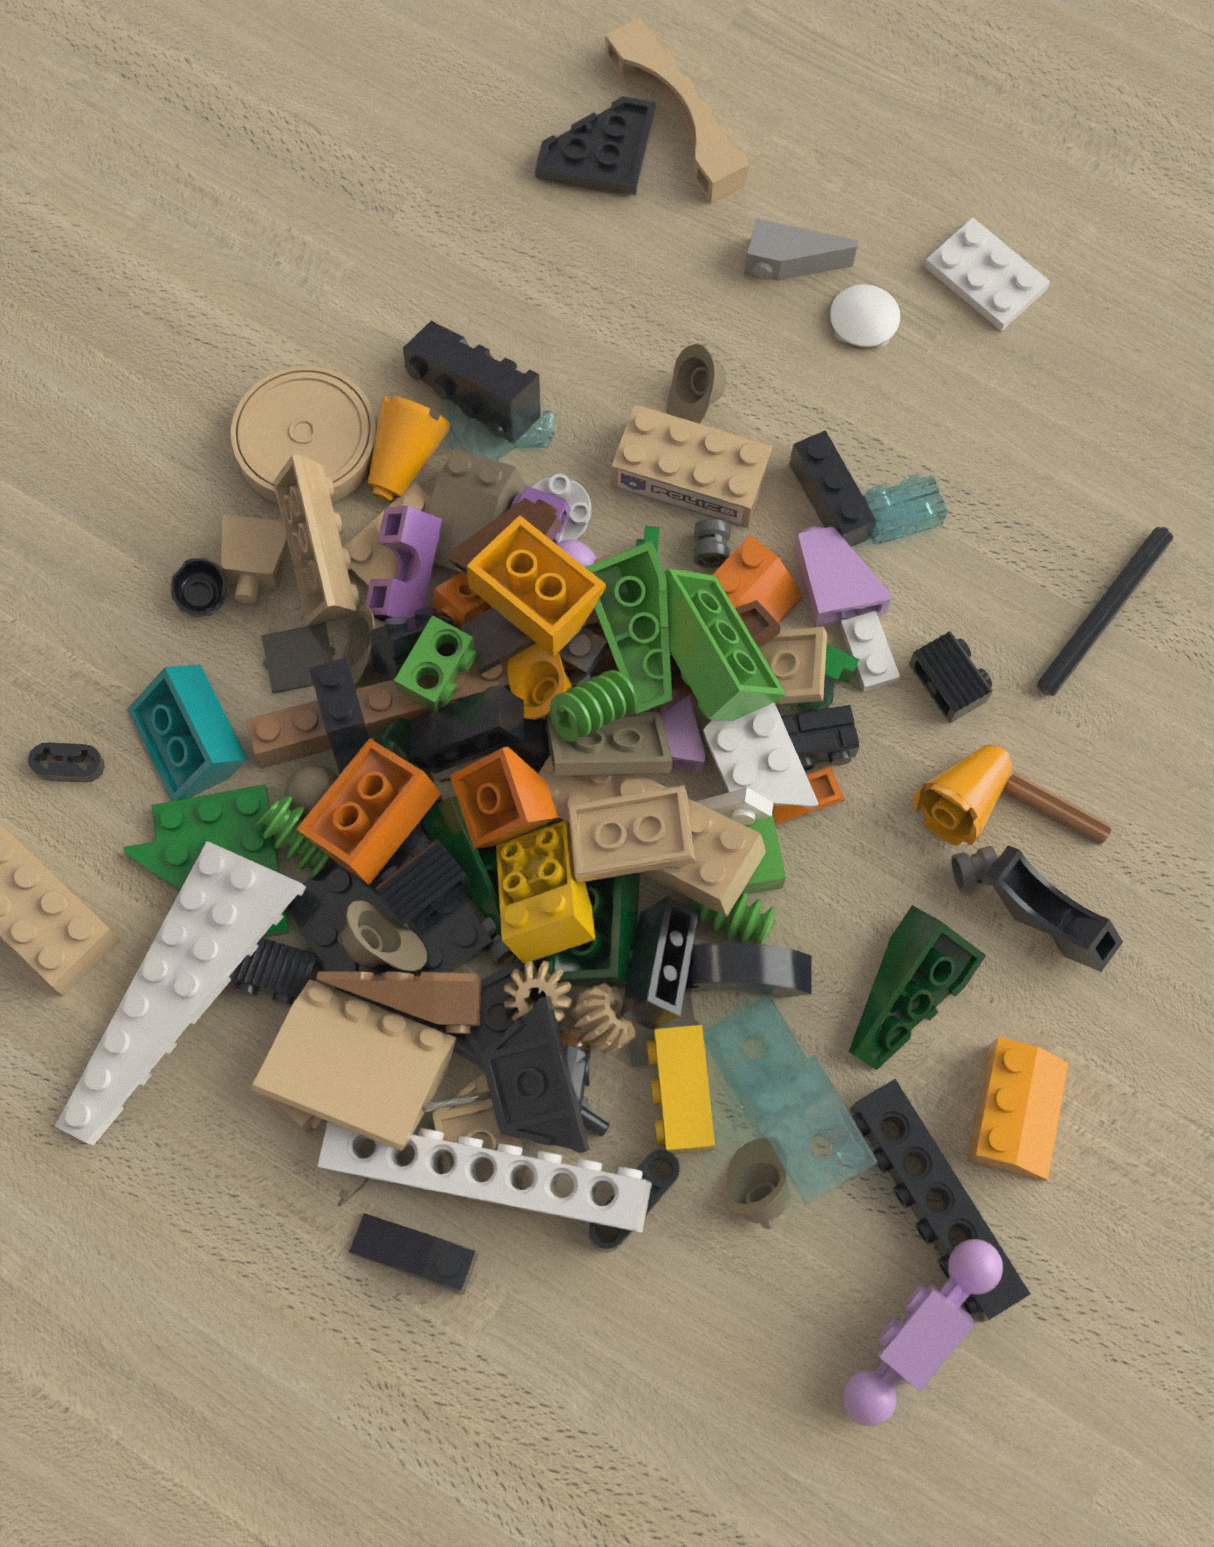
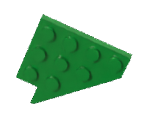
M265 784L151 805L156 841L123 847L127 857L179 892L207 841L280 873L277 849L274 848L276 843L275 835L266 840L262 837L266 828L265 824L253 829L254 825L270 809L268 789ZM286 909L281 913L284 916L277 925L272 924L262 936L263 938L289 934Z

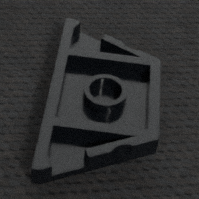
M545 957L531 961L537 972H539L542 962L545 961ZM518 960L482 979L480 1027L470 1026V1034L446 1033V1026L438 1025L414 1015L413 1018L418 1023L456 1037L453 1050L483 1071L484 1068L480 1054L494 1041L500 1039L505 1034V1031L515 1022L512 1017L518 1008H505L504 1002L512 997V995L504 992V986L506 983H515L511 977V973L515 969L525 974V964ZM533 988L529 995L532 1000L537 997L536 1002L546 995L543 990L541 993H538L539 988Z
M551 996L540 998L527 1014L520 1020H516L500 1039L494 1041L480 1054L499 1132L502 1135L514 1138L530 1139L535 1143L572 1149L573 1152H586L590 1148Z

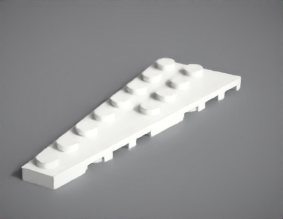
M207 841L55 1127L85 1143L94 1145L123 1111L122 1105L139 1084L144 1085L152 1076L150 1071L165 1053L170 1054L177 1046L175 1043L177 1038L190 1023L195 1024L232 980L229 976L247 955L251 956L259 947L256 943L272 924L277 925L284 917L281 913L297 894L300 896L303 894L306 887L298 881Z

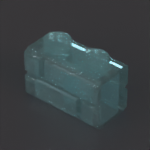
M911 475L903 479L899 485L889 488L883 484L877 485L863 495L876 518L871 536L873 545L943 526L947 515V507L932 475L923 478L920 475Z

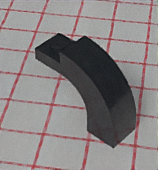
M711 943L693 945L684 993L737 989L761 992L777 998L811 994L812 956L789 948L763 944Z

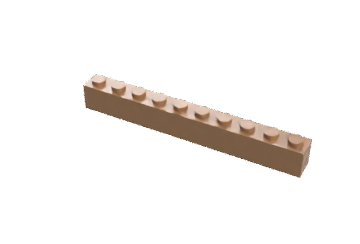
M599 623L586 626L587 629L607 640L603 629L600 630ZM516 646L476 656L467 672L460 671L454 682L458 685L457 690L448 705L455 703L461 698H468L483 692L492 686L501 685L511 692L507 665L509 657ZM610 646L590 675L596 677L605 671L619 670L614 661ZM561 660L564 672L568 677L572 673L584 674ZM426 675L419 680L418 685L423 689H431L438 684L439 679L433 675ZM394 679L356 689L370 739L411 728L412 719L427 714L431 710L396 691ZM318 700L246 719L254 753L262 769L332 750ZM442 703L439 709L447 705Z

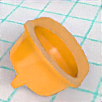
M530 637L525 638L516 645L507 665L511 692L524 700L525 719L546 718V715L550 714L551 700L555 695L572 688V684L564 672L560 654L558 652L553 657Z

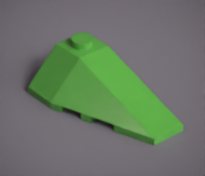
M650 541L585 567L606 584V588L594 608L619 672L630 681L637 694L638 705L635 710L636 714L672 700L666 575L654 544Z

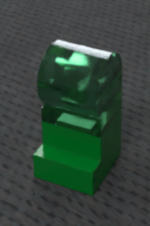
M827 644L823 701L798 703L799 711L807 712L831 708L834 690L839 680L849 684L860 659Z

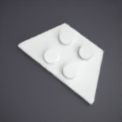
M775 703L734 721L711 720L704 728L702 734L727 792L747 787L772 801L773 806L793 805L805 806V808L818 806L817 798Z

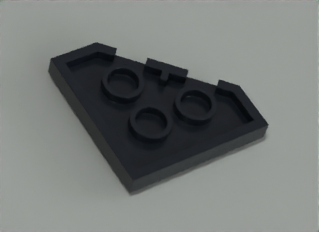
M622 96L613 101L610 108L598 115L593 112L572 124L571 129L560 136L555 137V135L546 138L541 144L535 167V178L636 196L655 116L656 102Z

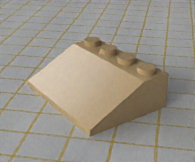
M294 454L287 461L273 483L306 625L348 618L357 611L356 606H359V594L356 585L350 584L347 570L351 569V560L347 548H342L339 534H342L343 528L339 513L334 512L331 498L334 497L333 483L330 476H325L324 468L321 464L302 454Z
M309 980L293 1003L252 1085V1090L403 1151L449 1070L456 1037Z

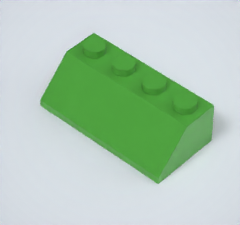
M668 568L664 573L667 584L670 654L681 670L682 679L691 687L695 694L701 712L709 720L734 721L781 700L786 693L717 577Z

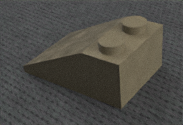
M454 448L437 478L428 514L442 519L439 532L440 538L436 547L433 566L457 574L463 572L454 567L447 559V556L451 550L509 510L517 494L522 495L525 483L516 466Z

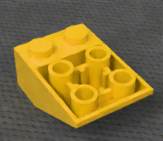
M566 820L496 845L502 941L523 964L595 940L592 905L585 881L577 882L575 879L571 832Z

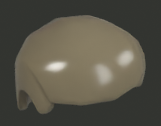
M317 765L298 769L290 777L284 790L285 797L288 795L292 797L289 810L291 811L298 806H303L304 811L301 816L303 821L339 776L333 770Z

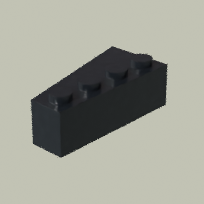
M430 321L403 347L405 369L413 379L417 381L422 380L428 384L440 398L449 399L459 406L467 417L476 418L486 425L494 436L498 438L503 437L511 444H514L541 417L540 377L538 373L529 369L524 374L516 370L518 368L516 362L506 357L500 362L491 356L488 348L480 344L472 348L468 345L465 337L433 321Z

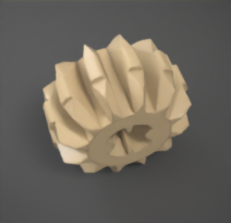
M529 961L524 966L525 974L517 969L511 973L515 983H506L504 992L512 995V997L506 999L504 1005L505 1008L509 1009L518 1008L512 1017L514 1021L520 1020L536 1005L537 997L532 1000L529 996L533 988H539L538 993H541L543 990L546 993L545 997L551 996L557 1021H561L564 1018L561 1008L570 1007L572 1000L563 994L570 991L571 984L570 982L557 983L563 974L560 968L550 975L547 973L549 962L543 961L539 972H537L534 964Z
M605 983L595 985L581 993L574 1000L575 1008L571 1011L572 1017L577 1022L574 1028L579 1030L582 1035L581 1041H588L593 1052L600 1050L603 1054L614 1052L628 1044L635 1037L634 1029L638 1026V1023L620 1015L624 996L620 995L619 989L616 986L609 987Z

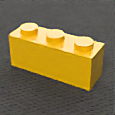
M702 1025L654 1029L653 1040L647 1041L648 1064H656L657 1080L650 1081L652 1104H660L661 1120L654 1121L656 1144L664 1145V1150H668L673 1154L713 1151L715 1140Z

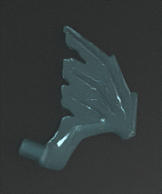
M440 398V415L450 422V428L444 439L452 450L455 448L498 461L514 448L546 449L550 446L555 434L553 428L557 414L547 410L543 413L540 426L529 428L514 444H511L503 437L498 438L494 436L487 426L476 418H469L462 411L461 414H458L455 404L449 399Z

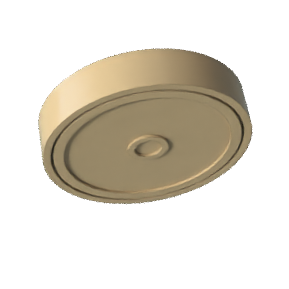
M294 366L265 376L244 394L232 418L230 437L233 452L242 475L249 485L264 498L278 504L273 481L292 455L302 454L321 464L324 468L325 476L331 477L334 487V497L331 498V502L334 503L355 491L369 475L377 424L369 399L351 379L337 371L324 367Z

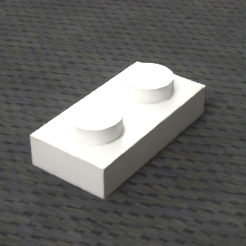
M874 611L841 620L839 627L849 655L860 659L856 674L862 691L866 692L898 683L900 675L877 612Z
M747 787L696 801L743 825H751L757 820L772 817L773 802Z

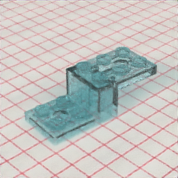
M770 994L703 1031L706 1046L758 1137H767L805 1205L878 1163L817 1057L813 1055L806 1058ZM749 1039L762 1041L766 1048L765 1055L760 1059L749 1058L744 1052V1043ZM823 1136L830 1141L832 1152L829 1157L820 1159L811 1153L809 1143L813 1137Z

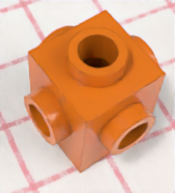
M461 572L434 588L433 608L437 609L438 613L450 616L453 619L455 628L470 635L483 630L488 625L491 605L469 588L468 576L465 573Z

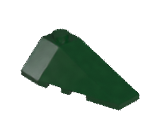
M457 796L449 797L430 807L423 816L422 822L431 843L438 839L471 880L468 885L464 886V890L487 919L490 916L496 925V932L502 938L496 846L474 849Z
M912 905L890 937L848 1052L875 1070H878L910 1040L911 1030L924 1018L930 1021L939 1013L936 1007L948 995L952 994L956 997L966 987L986 955L943 922Z

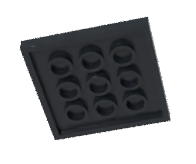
M419 824L415 826L370 885L342 868L339 864L334 863L312 879L304 882L303 885L306 888L301 896L297 894L286 907L312 951L318 954L319 962L325 972H371L374 975H382V973L402 972L414 974V976H421V972L451 973L488 949L493 943L465 896L459 890L457 894L453 895L443 905H440L438 909L434 910L432 914L428 915L411 929L422 941L427 951V962L419 970L404 971L389 964L367 968L353 961L345 948L339 944L337 940L339 933L347 925V908L354 901L362 900L369 902L387 916L402 924L375 888L381 884L379 878L384 872L396 865L399 868L404 866L412 859L410 856L411 852L421 843L429 841ZM335 987V989L340 992L346 993L348 995H351L353 997H356L358 999H361L363 1001H366L388 1011H392L393 1009H395L387 1005L378 1003L376 1001L370 1000L368 998L362 997L360 995L354 994L352 992Z

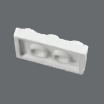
M973 217L926 259L924 265L927 270L1001 332L1048 289L1050 284L1046 277Z

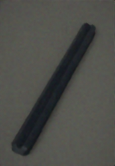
M1156 527L1045 671L1037 682V688L1044 695L1055 696L1158 561L1173 541V535L1169 532V529L1166 527Z

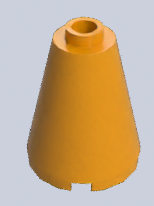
M387 395L383 397L367 483L373 488L372 494L374 496L392 502L394 497L398 498L404 495L448 433L450 422L440 415L438 421H436L429 415L431 409L399 396H392L391 401Z
M984 745L922 784L913 795V807L916 813L921 809L926 817L923 822L925 827L939 839L951 845L959 846L961 842H968L967 846L972 845L979 838L1012 771L1013 766L1009 754L999 746Z

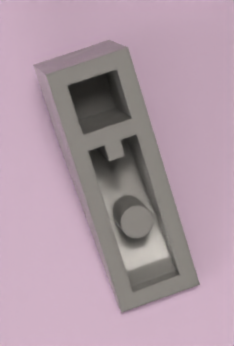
M756 218L747 251L744 273L751 274L759 279L783 280L851 267L854 264L859 241Z

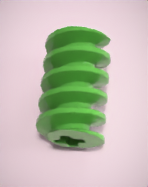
M614 670L605 671L600 676L593 677L589 681L580 683L577 687L555 695L550 704L552 725L556 733L563 740L574 742L579 737L587 736L591 731L599 730L602 725H609L614 720L623 718L625 714H632L637 709V694L633 685L623 674Z
M288 795L277 800L254 825L253 829L265 824L266 828L262 836L265 840L275 834L278 835L274 848L278 850L289 845L290 848L286 858L290 860L298 855L302 856L298 869L302 870L312 865L313 869L310 875V879H312L331 858L296 830L302 822L301 816L304 807L298 806L290 811L289 806L292 797Z
M745 891L739 896L727 917L697 901L694 902L691 908L697 912L701 911L700 924L706 925L714 918L713 929L716 933L729 926L727 939L733 940L741 933V943L751 944L753 941H756V944H764L775 923V908L771 907L764 914L760 913L762 901L759 899L751 906H747L748 893Z

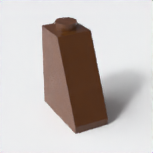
M524 498L451 550L447 559L454 567L467 573L466 565L519 515L553 541L562 526L558 516L555 515L557 510L540 499L533 503Z

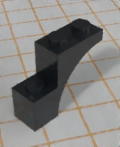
M347 658L309 668L339 775L370 738Z
M1008 845L986 873V877L1014 920L1050 934L1064 957L1102 972L1122 945L1123 941L1110 919L1085 908L1058 890L1029 863L1020 849Z

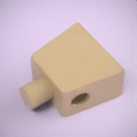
M223 514L221 570L226 576L227 583L237 585L234 595L235 600L245 604H254L257 600L259 588L277 589L290 560L291 556L283 522Z

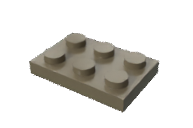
M633 712L632 714H625L623 718L614 720L609 725H602L599 730L591 731L587 736L579 737L574 742L563 740L556 733L550 714L546 715V731L554 776L671 773L673 761L662 715L659 712H640L638 714Z

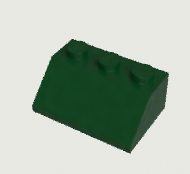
M640 873L585 881L592 905L595 940L545 957V961L549 962L548 974L552 975L559 968L563 971L557 983L570 982L571 985L588 988L605 983L609 987L626 988L638 928Z

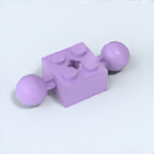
M970 1239L957 1245L949 1257L948 1270L950 1278L940 1289L932 1281L926 1288L919 1284L904 1303L907 1312L899 1321L892 1317L878 1335L880 1337L878 1340L880 1343L879 1357L883 1361L875 1371L863 1370L855 1373L844 1386L842 1393L843 1406L852 1420L860 1425L870 1427L886 1422L895 1410L897 1398L894 1388L900 1380L904 1378L920 1392L974 1326L971 1314L961 1305L970 1294H984L995 1288L1003 1272L1001 1257L991 1244L983 1240Z

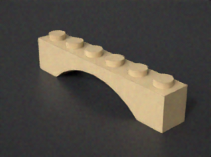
M638 17L606 33L605 57L623 81L639 85L655 93L668 103L682 119L694 147L693 179L709 202L713 203L746 186L747 170L749 169L747 157L741 150L737 151L731 142L727 129L723 125H718L712 116L708 103L699 99L694 91L691 80L687 76L683 77L672 54L668 51L665 52L661 47L655 31L651 27L648 28L642 19Z

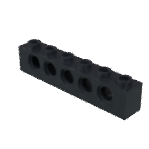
M897 1080L890 1081L855 1102L850 1108L853 1115L849 1117L853 1128L861 1138L867 1136L875 1149L871 1152L873 1160L881 1172L886 1173L888 1171L896 1183L893 1191L897 1199L905 1209L910 1207L919 1220L915 1223L916 1229L927 1245L933 1243L941 1256L937 1261L947 1279L950 1278L948 1270L949 1257L955 1248L948 1240L950 1227L955 1226L962 1229L966 1235V1240H983L991 1244L998 1251L1003 1264L1001 1279L991 1291L978 1295L970 1294L963 1302L965 1309L971 1314V1317L975 1318L978 1316L981 1322L988 1321L1029 1296L1031 1293ZM882 1122H894L900 1129V1138L895 1141L886 1139L881 1132ZM905 1156H914L921 1162L922 1172L920 1176H911L904 1170L903 1159ZM928 1191H935L942 1196L944 1208L941 1212H934L927 1207L925 1196Z

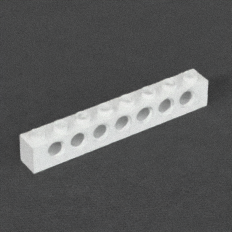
M329 1121L327 1122L317 1166L319 1168L640 1233L643 1231L652 1183L641 1179L642 1171L618 1167L617 1174L601 1171L602 1163L578 1159L577 1166L562 1164L561 1155L538 1151L536 1159L521 1156L523 1148L506 1144H498V1149L495 1151L482 1148L483 1140L459 1136L458 1143L444 1141V1133L423 1128H420L419 1136L412 1134L406 1145L413 1146L415 1156L409 1165L402 1166L398 1158L400 1150L375 1141L376 1148L374 1153L369 1158L364 1159L361 1156L360 1147L362 1142L368 1137ZM450 1152L454 1157L453 1168L448 1173L441 1174L437 1168L438 1159L442 1154ZM490 1160L494 1166L493 1175L489 1180L480 1182L476 1176V1169L482 1161ZM529 1167L534 1174L533 1183L529 1188L519 1190L515 1182L516 1175L521 1169ZM570 1175L574 1181L573 1192L568 1197L559 1198L555 1192V1184L560 1177ZM610 1183L615 1190L614 1199L606 1206H599L595 1200V1191L601 1184Z

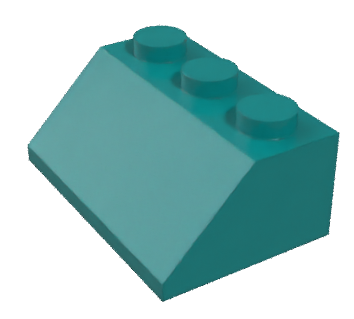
M201 665L164 667L127 709L171 801L191 798L228 780L248 760Z

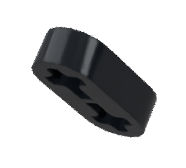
M41 743L30 751L28 757L29 766L39 778L47 781L92 782L102 775L105 768L104 760L98 750L87 744ZM48 754H51L56 761H61L62 763H49L48 769H45L39 762L40 760H46ZM85 756H89L94 762L93 765H87L86 771H82L77 764L71 763L84 762Z

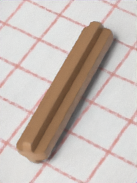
M1013 773L1005 785L1004 791L1007 794L1098 844H1103L1111 833V824L1018 773Z

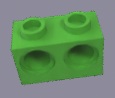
M432 615L394 679L396 691L435 712L438 711L442 703L448 705L457 690L458 685L454 682L460 671L467 672L476 657L477 652L473 650V637ZM444 643H452L458 647L456 653L451 656H442L437 650ZM426 675H433L439 679L438 684L431 689L421 688L418 682Z

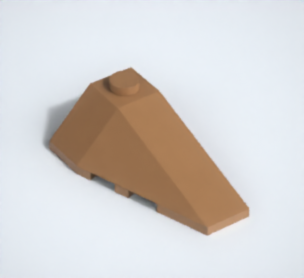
M317 971V980L432 1023L446 1026V1033L470 1034V1026L480 1027L482 978L475 973L421 972V976H414V974L402 972L382 973V975H374L371 972Z

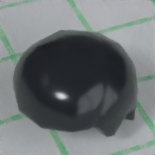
M206 558L184 561L180 569L172 576L170 585L171 596L178 608L184 613L193 617L212 615L225 602L227 597L226 576L218 564Z

